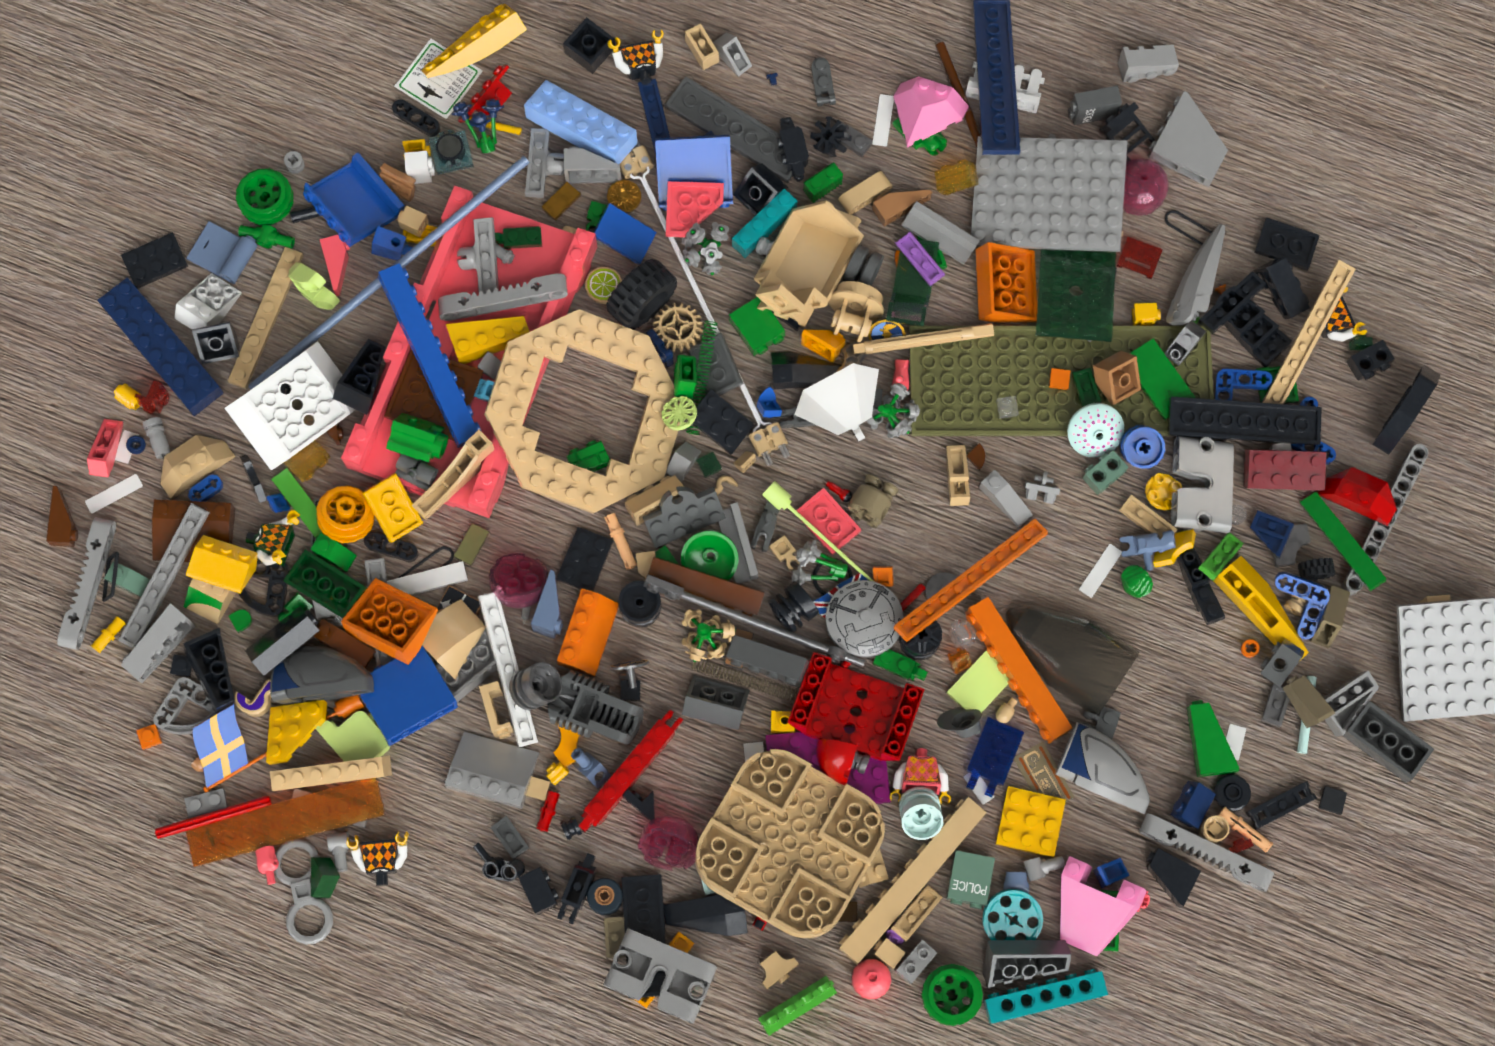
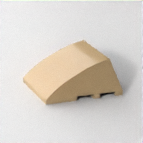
M459 600L437 611L422 645L456 680L463 663H466L467 656L477 644L486 626L462 600Z

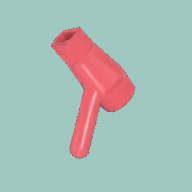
M896 359L892 385L894 383L903 384L908 391V368L910 361Z

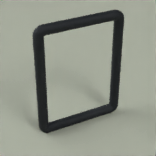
M115 552L107 558L105 576L110 568L111 560L113 558L115 560L111 593L107 596L108 582L104 580L103 602H106L115 594L119 552Z

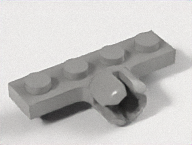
M531 128L528 157L530 163L527 167L525 197L544 198L546 177L548 175H564V154L548 151L550 131L547 129Z
M494 218L473 219L475 244L471 247L459 248L457 257L461 256V258L467 259L457 260L463 270H477L479 293L482 290L486 294L487 289H490L493 293L494 288L499 290Z

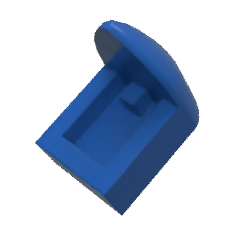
M768 387L760 394L756 407L763 417H781L782 409L776 402L775 392L771 387Z

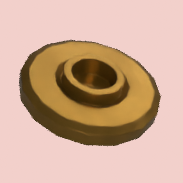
M620 180L613 183L607 193L608 204L611 203L625 213L637 209L642 198L637 184L629 180Z

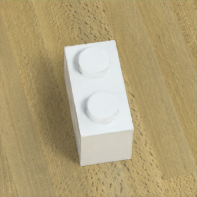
M427 151L405 152V171L408 176L416 179L414 184L431 183L432 176H435V167L432 157L428 156Z

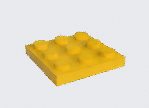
M1008 786L995 845L1054 858L1066 799Z

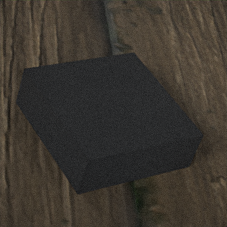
M1325 786L1319 809L1341 815L1347 792Z

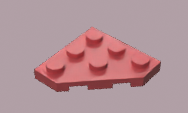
M668 181L666 237H686L693 224H700L723 204L724 183Z

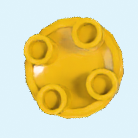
M1157 473L1146 484L1145 493L1147 500L1156 509L1171 510L1172 493L1182 488V484L1170 475Z

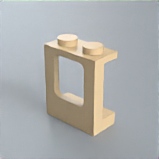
M496 681L479 686L495 738L499 737V739L510 737V733L514 732L510 722L499 724L493 698L503 696L499 682Z

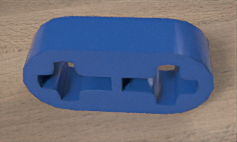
M209 475L189 490L188 497L191 501L206 502L222 490L223 482L217 475ZM212 480L214 482H217V487L214 488L213 486H211L210 482ZM195 492L201 493L200 499L194 498Z

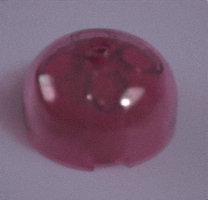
M1137 158L1127 161L1123 209L1129 214L1138 216L1153 213L1166 199L1169 189L1168 177L1164 169L1152 160Z
M512 553L502 556L496 560V564H494L489 572L491 593L493 592L501 604L516 609L530 607L539 602L548 578V571L544 563L538 558L535 560L525 557L523 553Z
M660 816L646 824L640 836L638 849L645 855L644 859L657 868L673 871V866L677 868L683 867L685 870L695 863V853L699 837L694 827L686 820L676 816ZM664 847H668L665 861L668 864L662 863L657 859L662 856Z

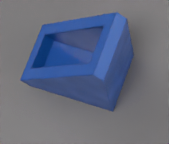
M1121 858L1093 870L1101 888L1130 876Z

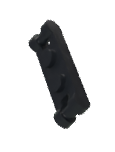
M1308 781L1247 811L1248 818L1251 817L1254 823V829L1257 830L1317 799L1315 793L1312 794L1309 789ZM1302 791L1305 798L1301 799L1298 792ZM1262 811L1266 818L1261 820L1257 813Z

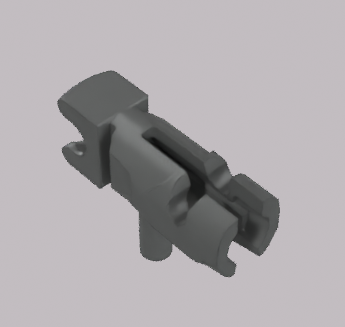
M768 500L750 545L752 549H755L761 535L765 536L761 551L765 553L768 550L779 513V510Z

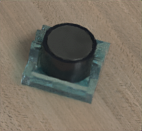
M449 130L446 134L442 131L438 137L429 138L438 175L474 167L465 130L460 132Z

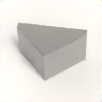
M685 442L675 451L666 474L670 477L675 475L682 483L702 451Z

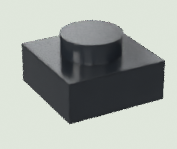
M174 655L170 674L191 678L192 666L187 656Z

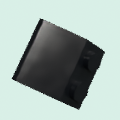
M761 163L751 167L733 195L756 216L783 189L787 190L789 187Z
M230 322L192 329L202 364L239 357L240 346L236 332Z

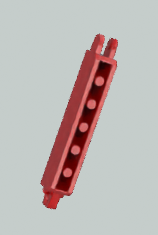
M670 709L661 720L659 719L585 807L584 813L581 815L584 820L579 825L581 830L586 832L591 825L596 827L607 818L622 800V795L626 790L632 788L674 737L675 731L683 722L681 717L670 728L666 725L667 721L674 714Z

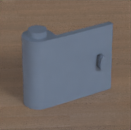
M208 221L186 259L235 284L258 245L256 240L249 235H246V237L241 236L240 238Z

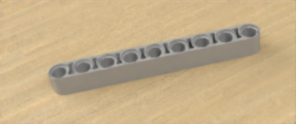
M1417 444L1407 453L1390 487L1393 499L1397 504V511L1389 525L1386 526L1374 520L1361 545L1364 551L1365 549L1372 551L1373 555L1369 557L1374 563L1428 457V449L1424 445ZM1414 452H1418L1421 458L1415 457ZM1406 468H1410L1413 474H1408ZM1398 484H1402L1405 487V491L1400 490ZM1373 532L1378 533L1381 536V539H1376L1373 535ZM1351 567L1342 583V589L1349 591V596L1355 595L1364 585ZM1349 581L1356 584V589H1352L1349 586Z

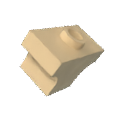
M775 951L760 963V966L766 973V978L762 985L768 990L778 981L782 984L790 977L788 973L796 968L799 963L795 958L783 959Z

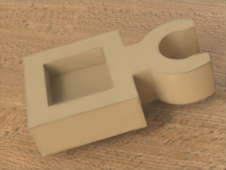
M785 535L769 546V549L780 563L784 560L786 561L789 571H793V567L790 565L792 561L797 562L799 565L796 556L792 555L796 550Z

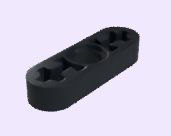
M400 99L393 103V113L400 120L429 137H434L440 132L439 123L435 118L405 100ZM403 106V107H404V110H405L406 112H404V111H402V110H400V111L398 112V109H397V108H398V107L401 108V107ZM419 114L421 119L418 122H413L411 117ZM426 124H428L429 126H432L434 124L435 129L431 128L429 130Z
M370 532L364 537V544L371 551L406 562H413L418 558V550L411 543L397 539L394 541L397 545L396 550L388 552L386 545L390 542L385 535ZM375 537L377 542L382 543V549L376 543L371 546L369 539L372 540ZM400 545H403L402 549L405 551H409L411 548L414 554L407 557L405 552L400 551Z

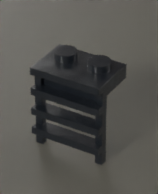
M1135 102L1131 105L1127 103L1118 110L1120 113L1116 116L1113 114L1105 120L1106 124L1099 129L1106 135L1107 140H1115L1113 137L1134 121L1138 127L1122 140H1128L1140 129L1145 135L1127 149V154L1147 138L1151 143L1155 141L1134 114V111L1139 108ZM1127 156L1126 162L1129 163L1131 160Z

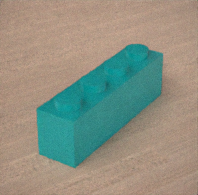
M783 189L732 238V247L746 258L756 249L759 240L763 236L768 237L787 219L791 210L797 208L798 201L787 190Z

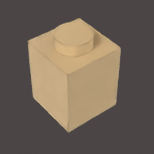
M406 206L397 218L401 229L418 237H421L429 222L426 214L409 206Z
M887 938L884 942L879 940L873 948L876 951L873 956L892 970L906 953Z

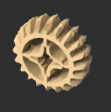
M681 302L679 307H676V303H673V308L666 305V311L660 309V315H655L656 321L653 322L655 327L653 330L663 340L667 350L672 347L673 353L676 352V348H679L680 353L683 352L684 347L690 350V344L695 346V340L700 341L701 336L699 334H703V329H701L703 322L700 321L701 316L696 315L697 311L695 309L690 311V305L683 308V303ZM679 316L686 317V318L689 319L691 322H688V320H687V321H683V320L680 319ZM673 317V321L671 323H667L666 326H663L667 319ZM676 321L678 322V326H680V334H678V330H676L675 327ZM692 330L688 337L682 339L684 333ZM665 333L667 335H674L676 340L667 337Z

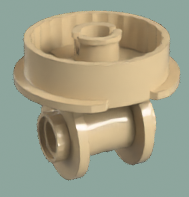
M846 281L839 283L829 301L830 307L835 311L831 322V327H834L833 334L837 335L839 330L856 334V342H861L863 336H868L872 321L878 320L883 316L882 294L874 287L861 282Z

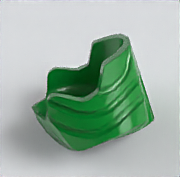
M1131 565L1125 568L1121 574L1122 587L1127 594L1135 598H1141L1151 592L1153 587L1152 579L1142 567Z

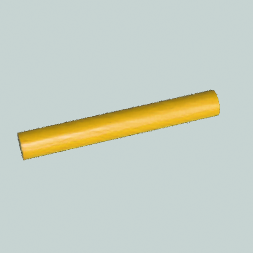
M491 121L485 125L486 128L491 129ZM495 122L496 130L517 135L522 133V128Z

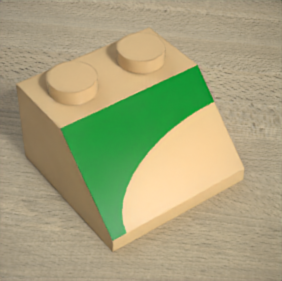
M193 578L188 587L183 607L218 625L236 592Z

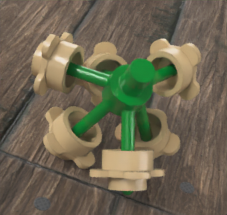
M688 609L685 612L682 625H688L691 628L698 627L697 633L689 632L688 637L682 639V645L690 649L685 651V653L690 655L689 658L693 662H700L701 658L707 660V658H721L724 656L727 644L713 641L712 638L716 634L721 633L722 639L728 638V641L731 642L736 630L729 619H727L726 623H721L720 617L714 615L712 619L701 623L702 617L700 615L702 611L700 609L696 611ZM703 640H708L710 643L707 647L709 652L707 658L704 657L706 651L701 650V647L704 645Z

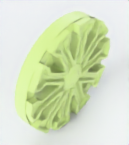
M684 396L670 399L671 401L664 405L662 411V419L665 425L672 430H683L689 427L697 416V408L694 402Z

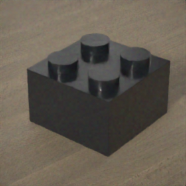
M586 17L563 43L564 53L593 74L613 52V49H610L607 43L611 39L612 45L615 46V38Z

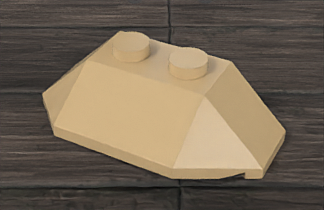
M195 435L164 456L160 484L172 500L226 464L235 455L225 441Z

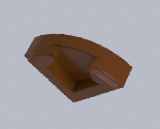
M980 443L967 455V459L979 471L985 462V451Z

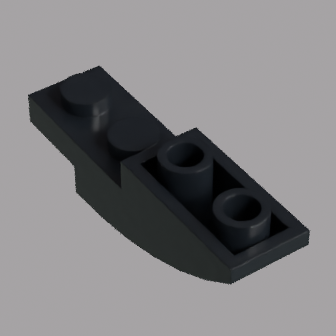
M1195 548L1184 551L1177 557L1197 611L1201 613L1206 625L1225 619V614L1209 583L1210 578L1198 569L1202 562Z

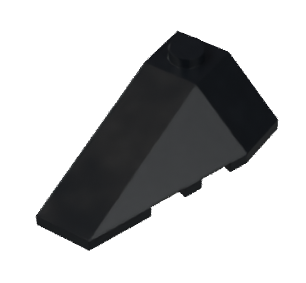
M793 352L771 353L773 390L808 388L836 373L842 365Z
M721 895L664 905L666 925L723 936L748 934L745 909Z

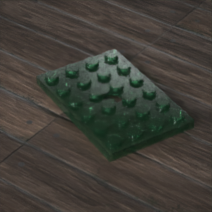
M1040 250L1035 335L1112 342L1116 252ZM1072 286H1079L1083 293L1079 296H1074L1069 292V289Z

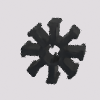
M827 116L826 124L819 120L815 123V126L821 130V133L811 132L810 138L817 142L816 145H813L816 150L830 157H836V149L842 153L847 151V148L841 144V141H851L852 136L845 132L846 129H849L845 123Z

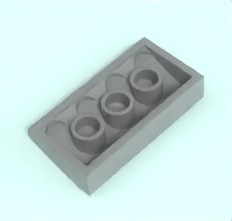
M486 628L475 647L471 649L466 658V663H463L456 680L440 664L435 666L457 702L497 670Z

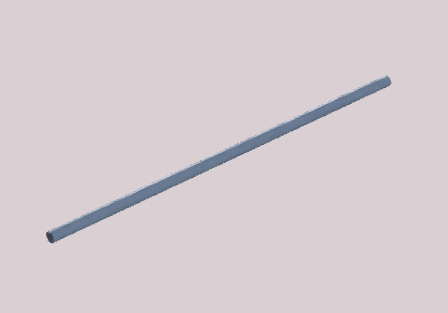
M522 156L392 266L399 263L402 268L407 266L530 163L527 158ZM378 277L251 382L248 387L253 389L292 361L382 286Z

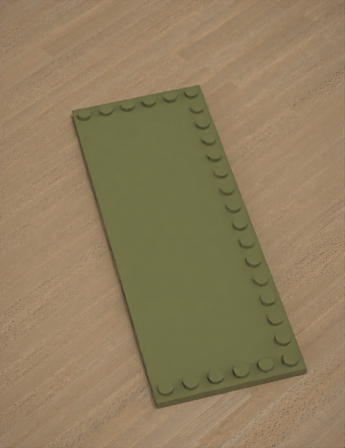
M909 326V335L968 326ZM993 326L994 336L909 348L910 400H914V403L920 409L919 416L911 424V436H1068L1069 421L1082 408L1071 375L1072 372L1091 368L1095 380L1093 365L1119 351L1131 353L1151 339L1156 341L1165 354L1185 326H1106L1091 342L1076 333L1074 326ZM1200 326L1206 333L1179 366L1170 359L1169 361L1196 398L1214 400L1211 334L1204 326ZM1051 368L1071 370L1068 390L1049 388ZM1096 384L1102 403L1112 406L1121 415L1124 422V433L1135 425H1145L1155 429L1162 436H1169L1168 419L1164 420L1142 388L1133 395L1112 405Z

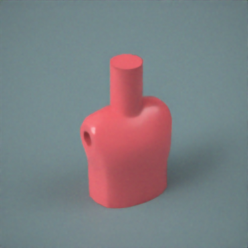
M274 846L259 848L255 851L258 870L261 874H266L268 885L275 884L274 870L278 868L279 862Z

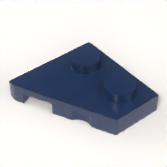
M653 329L647 331L646 335L650 337L662 363L667 368L673 365V352L670 348L666 349L663 340Z
M1257 510L1250 529L1280 559L1294 528V523Z

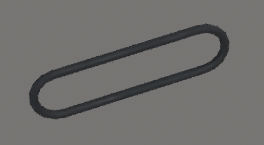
M1171 210L1165 215V222L1168 226L1185 235L1186 237L1190 238L1191 240L1195 241L1196 243L1200 244L1201 246L1203 244L1202 242L1170 224L1168 222V215L1171 213H1176L1182 216L1183 218L1187 219L1188 221L1192 222L1193 224L1197 225L1198 227L1202 228L1203 230L1207 231L1208 233H1212L1211 230L1195 222L1194 220L1190 219L1189 217L1185 216L1179 211Z
M447 546L438 548L398 578L404 577L442 549H447L451 553L449 561L442 566L448 565L454 558L453 550Z

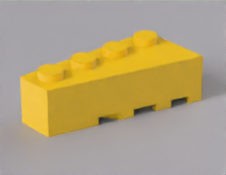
M524 316L446 324L458 361L462 364L483 358L488 351L492 354L503 351L509 341L530 332Z

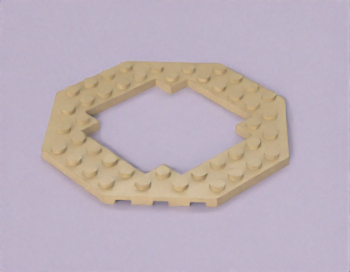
M580 309L507 343L484 413L494 430L493 433L499 445L502 446L512 470H514L521 488L590 513H595L663 479L678 434V430L668 428L662 419L664 405L675 397L674 384L650 337ZM567 346L636 372L631 390L648 396L628 465L610 459L605 476L535 451L540 432L522 426L544 357L561 363L563 362Z

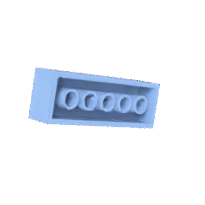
M545 80L524 104L527 119L573 145L614 163L620 164L637 144L636 129L548 80Z

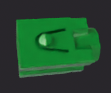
M401 413L392 422L391 434L386 449L430 462L431 458L441 459L448 444V435L442 434L444 430L442 426Z

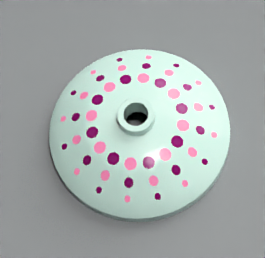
M1104 403L1088 404L1080 408L1070 419L1067 429L1068 439L1073 449L1079 454L1086 457H1101L1106 452L1108 454L1120 444L1124 435V422L1119 412L1112 406ZM1098 433H1102L1100 437H1096Z

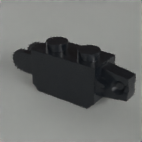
M791 117L780 119L781 130L779 137H777L778 148H782L783 154H781L782 164L786 165L787 171H792L794 180L800 182L804 179V168L807 166L809 158L803 131L800 127L794 126Z
M587 853L584 862L579 861L578 865H575L562 896V906L557 919L562 920L567 907L570 906L574 909L569 917V923L574 924L578 912L582 910L587 898L589 886L593 883L596 875V867L593 866L596 856Z

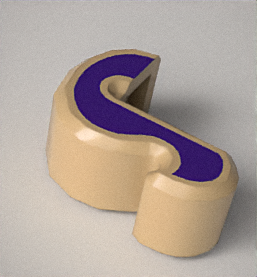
M271 679L265 681L252 701L235 691L234 701L236 706L242 712L252 717H260L266 714L271 707Z

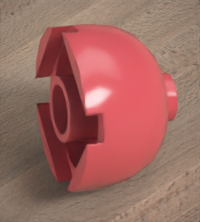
M865 959L858 963L851 977L855 992L866 999H878L885 995L892 981L891 972L882 961L876 959Z

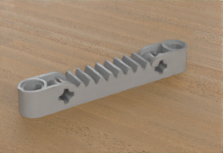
M557 273L535 277L528 284L524 282L522 287L517 283L515 288L509 285L508 290L504 286H502L501 291L494 288L493 293L490 289H487L486 294L481 290L478 296L475 292L472 293V296L467 292L442 296L438 299L439 317L441 320L451 321L562 299L568 295L566 276Z
M95 517L86 541V548L89 552L85 553L89 559L83 560V563L87 566L81 567L84 574L78 577L82 581L76 583L80 589L74 590L78 596L72 597V600L76 603L70 604L72 609L68 610L64 615L57 640L58 646L79 650L82 645L116 530L115 521Z
M1146 814L1139 833L1164 846H1173L1175 844L1176 849L1183 846V852L1190 849L1191 856L1197 853V859L1204 856V862L1212 860V866L1219 863V869H1223L1226 866L1227 873L1231 872L1235 879L1257 890L1267 892L1274 876V872L1155 815ZM1171 831V836H1173L1174 838L1169 840L1168 835L1166 833ZM1244 866V870L1247 871L1244 874L1241 873L1242 870L1240 869V867Z

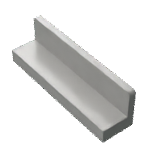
M917 201L902 223L904 228L962 264L966 263L979 243L978 239Z
M738 502L732 503L730 508L723 510L726 519L718 521L721 533L728 536L738 550L739 562L733 576L735 583L740 584L758 579V571Z

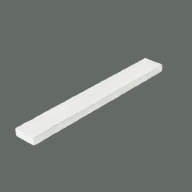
M461 561L389 580L387 584L412 596L468 581L464 562ZM313 601L317 620L336 616L333 612Z
M498 591L480 595L478 599L518 748L537 743L538 740L530 711L516 705L509 691L511 678L515 673L519 672Z

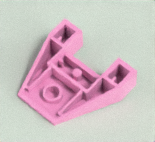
M1069 856L1061 874L1060 940H1066L1067 944L1097 957L1139 910L1147 890L1123 880L1116 898L1085 885L1092 867Z

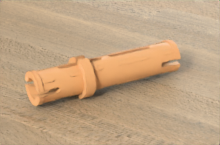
M612 513L605 516L604 519L610 530L609 535L615 541L626 570L635 568L637 563L625 538V531L621 528L616 514Z
M1224 807L1219 812L1218 816L1225 818L1229 825L1232 826V830H1237L1265 853L1273 845V842L1244 822V818L1238 817L1227 807Z

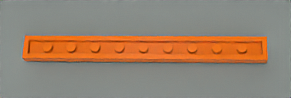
M1036 519L1032 520L896 623L894 630L908 642L1047 536L1048 531Z

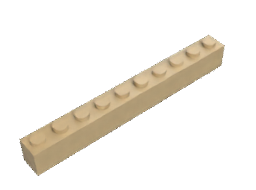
M968 797L965 801L963 799L959 801L954 807L957 811L953 816L949 813L943 820L944 826L940 832L930 838L932 840L928 845L923 844L918 849V857L915 860L911 858L904 866L906 871L902 875L898 873L891 881L893 886L889 891L885 888L878 896L880 901L875 906L872 903L865 911L867 914L863 921L859 919L853 925L854 932L850 936L846 934L839 943L842 946L839 950L856 965H858L987 813Z

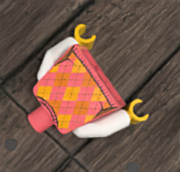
M917 749L916 756H908L907 762L902 763L896 770L892 786L894 791L890 794V800H892V795L897 793L899 795V802L901 798L900 789H902V793H905L914 787H926L939 795L940 804H942L941 798L943 796L947 797V804L951 802V797L947 794L949 790L948 774L940 764H937L935 757H927L926 749Z

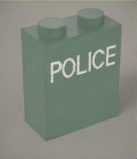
M957 850L954 852L946 899L950 900V904L962 906V903L970 904V908L982 909V907L987 906L995 858Z

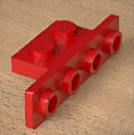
M507 64L499 65L493 71L494 76L483 83L481 92L476 93L471 98L472 106L469 107V117L475 110L489 115V112L482 109V106L486 104V100L496 99L499 100L500 105H503L510 97L512 92L499 81L509 69ZM460 116L458 121L460 123L465 122Z

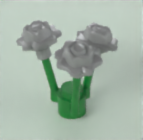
M817 540L807 541L804 547L797 551L796 560L799 562L797 570L792 572V583L795 581L802 585L805 581L811 580L838 581V578H845L848 565L817 549ZM809 562H817L829 566V573L832 575H811V573H805L801 567H805Z

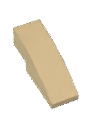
M965 445L946 446L950 506L969 505L970 491Z

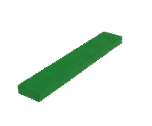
M1314 492L1300 502L1303 509L1370 591L1386 581L1383 573L1317 492Z

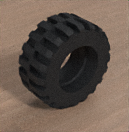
M646 260L626 275L617 285L616 289L612 291L606 304L607 311L622 326L635 330L653 318L670 300L669 298L677 288V279L659 260Z

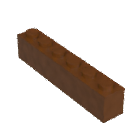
M653 557L648 575L682 587L688 593L714 603L724 604L723 606L733 610L735 608L742 610L743 614L751 617L753 614L758 615L764 596L763 591L657 557Z

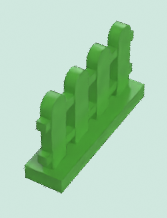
M827 976L821 978L759 1017L758 1020L767 1035L770 1036L835 995L837 992L833 987L834 983L832 980L829 981Z

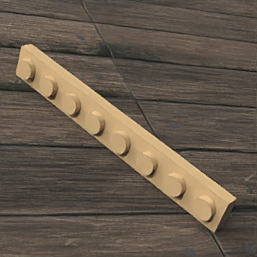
M287 247L284 248L241 348L239 357L229 376L228 382L230 384L247 389L292 284L291 279L288 277L289 269L296 262L301 263L304 256L303 253Z

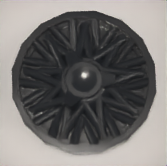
M1230 774L1223 776L1214 787L1216 802L1220 807H1227L1230 811L1241 810L1251 799L1249 784L1238 775Z

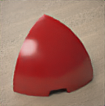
M829 739L818 740L816 756L821 771L836 782L846 786L857 745Z

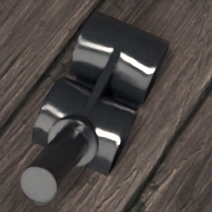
M479 842L473 846L474 850L485 862L482 871L486 878L509 882L520 877L525 872V865L521 860L507 861L501 857H490Z

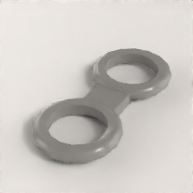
M302 839L290 840L282 844L275 854L279 865L274 870L276 877L281 882L291 886L294 904L290 907L286 916V928L290 936L297 942L305 945L316 944L324 940L330 933L333 926V913L329 905L322 899L311 898V867L304 876L291 878L283 872L281 861L283 855L288 850L298 847L308 851L311 857L320 856L310 842ZM307 905L319 907L325 916L323 929L314 936L301 935L295 927L294 919L296 913Z

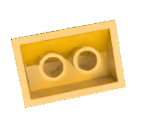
M203 535L194 548L186 576L241 594L256 571L258 553Z

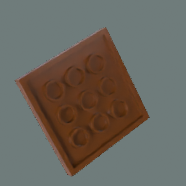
M411 349L384 416L387 419L394 420L401 413H405L444 427L442 434L448 435V439L454 441ZM448 359L449 364L447 365L450 371L453 370L457 377L456 384L458 388H462L465 394L464 401L466 406L470 405L471 407L484 371Z

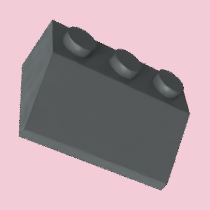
M693 675L686 694L682 715L692 719L707 721L711 724L725 726L729 729L739 730L750 690Z

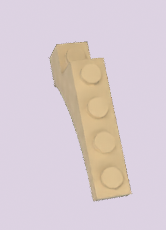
M478 430L465 442V445L449 467L412 504V507L427 520L480 472L482 467L480 462L495 450L493 443Z

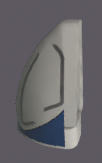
M1076 722L1056 768L1055 775L1071 782L1074 780V784L1145 814L1150 803V797L1142 775L1133 760L1108 736L1087 725Z

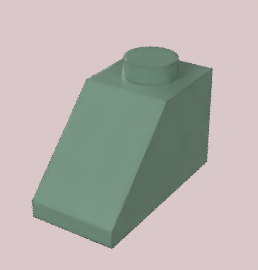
M114 561L104 578L110 584H112ZM118 564L115 586L141 597L150 579L128 567Z

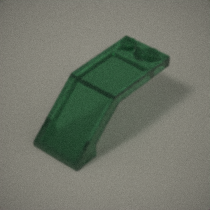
M917 239L936 262L939 242ZM901 251L899 253L895 283L888 306L886 321L924 327L932 286L930 287Z

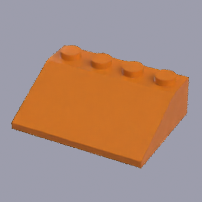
M987 242L977 248L976 270L979 320L994 323L1038 322L1035 251Z
M375 578L342 619L341 623L346 633L409 665L419 652L438 609Z

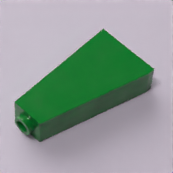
M1202 700L1191 702L1192 705H1189L1186 709L1197 777L1235 774L1240 771L1210 703H1203Z

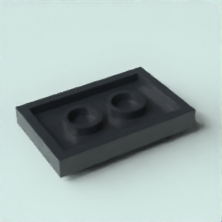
M1266 217L1254 253L1274 260L1286 258L1292 266L1308 271L1320 235Z
M173 232L121 255L137 289L188 267Z
M712 389L708 390L696 406L697 416L692 423L730 455L734 453L754 426L751 421Z
M577 527L556 580L580 590L583 588L593 592L614 540Z

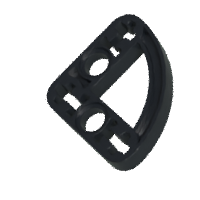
M257 559V565L263 563L259 559ZM275 563L272 564L271 567L273 569H279L282 565ZM285 563L282 566L285 571H282L280 575L277 571L271 570L270 565H266L265 572L257 573L255 571L252 577L269 579L266 605H262L252 599L245 590V587L241 594L238 593L241 599L260 614L278 617L285 609L288 584L283 580L290 572L288 565ZM276 584L283 586L279 594H275L272 591L273 586ZM271 597L281 598V600L277 599V605L280 608L276 609L275 612L270 608L275 604V600L271 599Z

